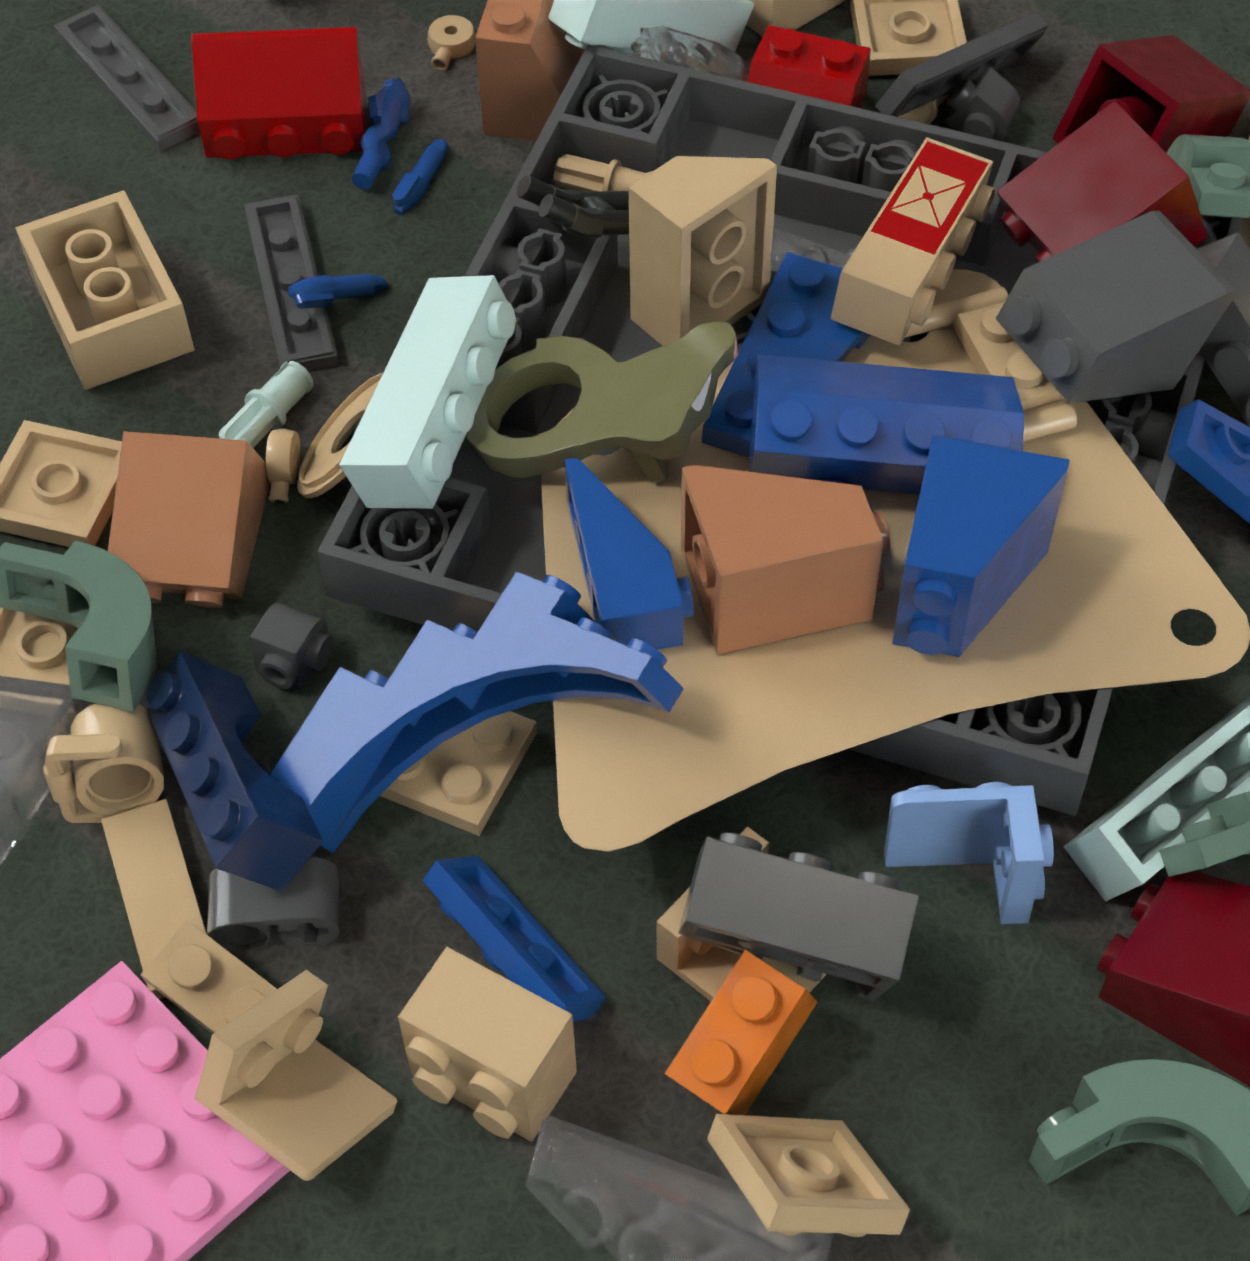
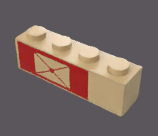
M926 137L842 269L830 319L899 346L913 323L923 326L934 302L936 291L933 288L944 290L955 265L956 255L954 253L961 256L965 254L972 239L976 221L983 222L990 209L995 188L988 186L987 183L993 161Z

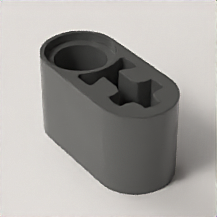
M310 857L283 891L215 868L209 875L207 935L229 952H236V945L250 944L249 951L317 946L333 942L339 936L338 867L329 860Z

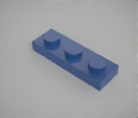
M479 856L443 859L434 862L422 881L439 899L442 911L450 919L461 924L482 948L483 957L492 967L503 972L515 984L571 1013L573 1022L586 1020L598 1011L606 1000L604 994Z

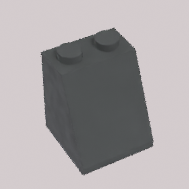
M1150 211L1025 268L995 319L1068 403L1174 389L1238 292L1160 211Z

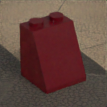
M1175 35L1102 43L1098 45L1052 139L1059 144L1115 100L1167 153L1172 143L1180 135L1229 136L1250 99V90Z
M1115 100L997 191L1007 213L1000 218L1003 227L1018 246L1023 247L1029 242L1039 253L1034 257L1036 263L1150 211H1160L1193 246L1200 244L1207 238L1189 176Z
M1198 871L1167 877L1162 887L1149 882L1130 915V918L1139 922L1129 939L1117 933L1097 966V970L1107 975L1098 998L1250 1087V887Z

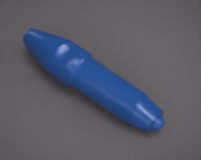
M436 139L430 146H427L411 173H405L392 194L394 212L396 214L404 215L427 192L428 185L445 160L449 145L444 139Z
M370 274L333 277L320 275L292 284L288 287V294L294 298L299 309L329 307L334 299L372 296L375 292L385 289L387 281L383 276Z

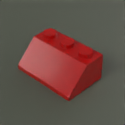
M357 27L192 34L191 44L197 121L206 158L221 157L232 160L241 156L275 155L278 157H290L294 154L310 153L343 155L348 152L363 151L361 140L368 130V102Z

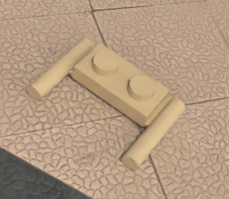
M1004 287L934 304L923 326L913 323L905 338L953 325L955 333L978 374L1013 377L1024 411L1023 442L1077 426V416L1074 407L1070 403L1066 404L1060 392L995 319L1008 297Z

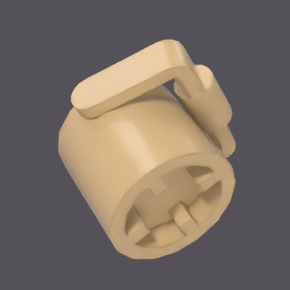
M101 704L90 705L75 717L70 726L71 735H59L50 739L43 772L52 798L55 802L59 803L62 815L68 822L102 823L101 819L156 802L164 790V774L159 737L146 707L138 704L134 712ZM68 760H73L74 774Z

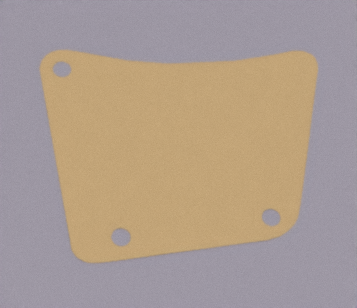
M953 270L943 291L933 288L936 291L933 305L1001 286L997 281L983 273L971 270ZM953 325L929 331L927 336L920 341H902L900 346L871 335L860 349L854 348L842 361L978 374L955 333ZM743 343L738 344V352ZM734 361L718 378L713 404ZM1087 401L1070 403L1074 407L1077 416V426L1075 428L1023 442V451L1070 460L1049 550L960 657L941 653L927 655L919 653L910 647L892 644L904 564L920 494L864 489L865 496L873 511L880 510L887 523L890 538L889 550L882 552L880 563L884 577V588L882 591L876 592L873 620L717 655L681 551L682 467L701 465L748 471L749 457L702 443L704 421L692 433L686 452L670 460L666 459L668 478L666 480L651 482L639 467L632 453L621 447L612 454L603 456L593 454L581 460L670 551L676 578L688 577L693 597L694 616L684 618L683 645L658 649L668 660L663 668L684 688L670 712L625 699L574 697L553 700L559 817L564 831L574 843L585 849L610 852L638 844L680 820L784 770L949 714L1053 693L1206 678L1225 672L1240 662L1248 649L1250 641L1247 615ZM572 410L559 423L565 420ZM565 467L549 473H544L541 476L546 576L553 575L574 587L582 596L577 604L594 619L567 503ZM1181 610H1200L1213 619L1216 625V635L1206 645H1187L1179 641L1171 630L1173 616Z

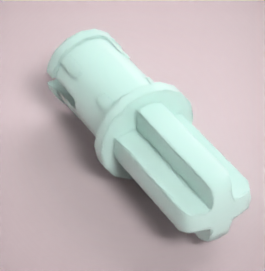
M295 361L284 362L275 375L260 390L253 389L246 394L244 399L245 405L219 431L220 439L246 440L254 448L272 428L280 429L286 422V414L305 394L312 390L314 382L311 374L306 368Z

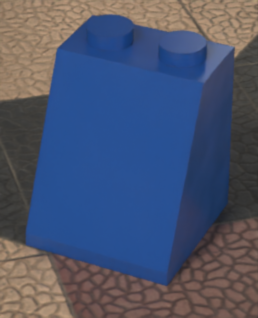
M932 436L904 564L892 644L910 647L919 653L927 655L940 653L956 657L962 655L1048 553L1068 472L1069 459L942 436Z

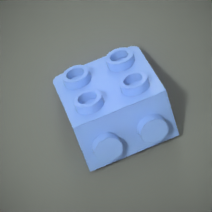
M989 782L976 788L941 789L934 785H919L906 791L898 792L891 797L884 849L885 866L993 863L1001 924L1029 923L1034 900L1044 898L1045 877L1043 867H1051L1053 864V836L1049 824L1039 825L1033 786H1011L1003 782Z

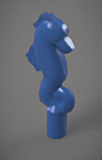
M401 78L385 80V86L381 91L368 97L367 104L370 110V118H373V126L369 127L362 136L361 146L363 155L352 175L353 184L360 189H370L379 170L383 171L390 165L392 153L386 142L395 138L400 123H407L409 121L408 108L411 98Z

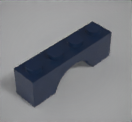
M180 651L167 669L154 678L147 695L143 699L150 719L216 869L283 891L320 846L323 839L302 797L280 784L265 772L241 744L243 738L261 717L243 678Z

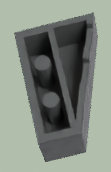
M722 833L719 840L710 837L706 838L698 854L678 934L738 955H742L747 950L761 960L763 957L796 965L798 966L796 975L815 982L821 981L822 973L857 982L854 995L872 1001L900 980L919 895L901 891L900 881L874 872H860L858 879L830 871L832 864L829 861L811 854L794 852L790 853L789 859L764 853L761 852L762 844L739 834Z

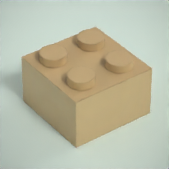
M449 947L444 949L398 1016L410 1072L414 1075L412 1078L414 1085L426 1096L439 1103L448 1104L451 1098H454L474 1109L473 1116L476 1121L485 1129L501 1138L509 1139L514 1132L532 1142L577 1072L573 1016L571 1013Z

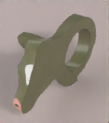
M727 322L703 323L693 328L683 338L625 362H617L603 349L582 338L569 336L537 339L536 349L509 359L495 370L494 378L486 388L474 415L473 425L466 433V438L478 456L491 470L510 477L526 478L549 473L565 467V459L579 458L583 460L605 448L619 446L632 453L639 467L651 482L666 480L668 478L666 459L670 460L686 452L692 433L702 422L710 417L719 376L739 355L734 328ZM563 383L582 389L578 404L569 416L551 430L533 437L514 439L498 434L504 414L515 401L526 393L545 385Z

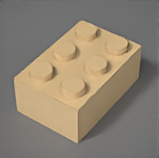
M125 190L15 227L31 276L84 390L195 351L183 303Z

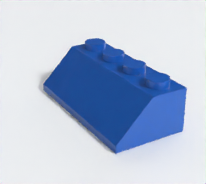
M757 354L748 471L820 481L826 478L844 480L847 484L862 486L864 490L920 494L933 435L1023 451L1024 411L1013 377Z

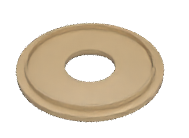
M383 373L373 376L352 392L333 412L310 444L300 465L297 481V490L305 498H315L322 495L346 477L339 464L349 443L342 450L340 449L349 435L359 425Z

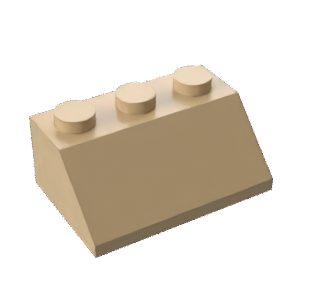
M676 156L656 170L643 174L629 187L631 320L662 346L683 338L693 328L703 323L718 321L727 322L732 325L762 304L770 288L777 175V165L771 160L765 158Z

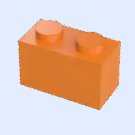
M745 950L664 1074L721 1113L745 1115L818 1002L804 987Z

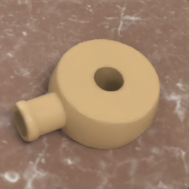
M447 15L436 19L430 25L427 42L430 50L435 54L431 60L432 66L435 69L446 70L450 59L464 57L474 49L476 33L468 19L457 15Z
M285 428L272 430L267 440L266 475L271 483L268 498L271 503H274L275 500H281L284 503L289 502V484L296 482L300 463L299 435L296 431Z

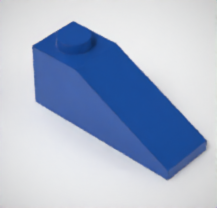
M579 458L565 459L567 503L594 620L610 631L616 637L617 642L628 645L631 638L639 639L657 650L683 645L684 618L694 616L693 597L688 577L676 578L670 551Z

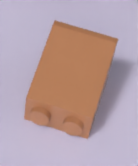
M554 0L487 1L475 37L484 135L537 141L585 49L569 43L565 39L567 32L548 19Z
M123 431L108 552L125 561L138 573L148 589L151 603H160L162 593L185 595L184 602L186 604L207 608H221L223 606V598L242 599L270 485L266 475V462L246 440Z
M701 465L682 467L681 551L717 655L873 620L876 592L882 591L884 588V577L880 563L882 552L889 550L890 538L887 523L880 510L872 512L862 486Z

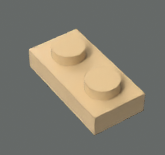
M187 919L140 974L144 981L212 1034L277 990Z

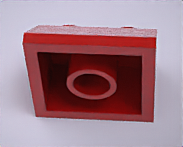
M768 25L752 58L747 82L861 108L867 95L871 48L798 32L793 29Z

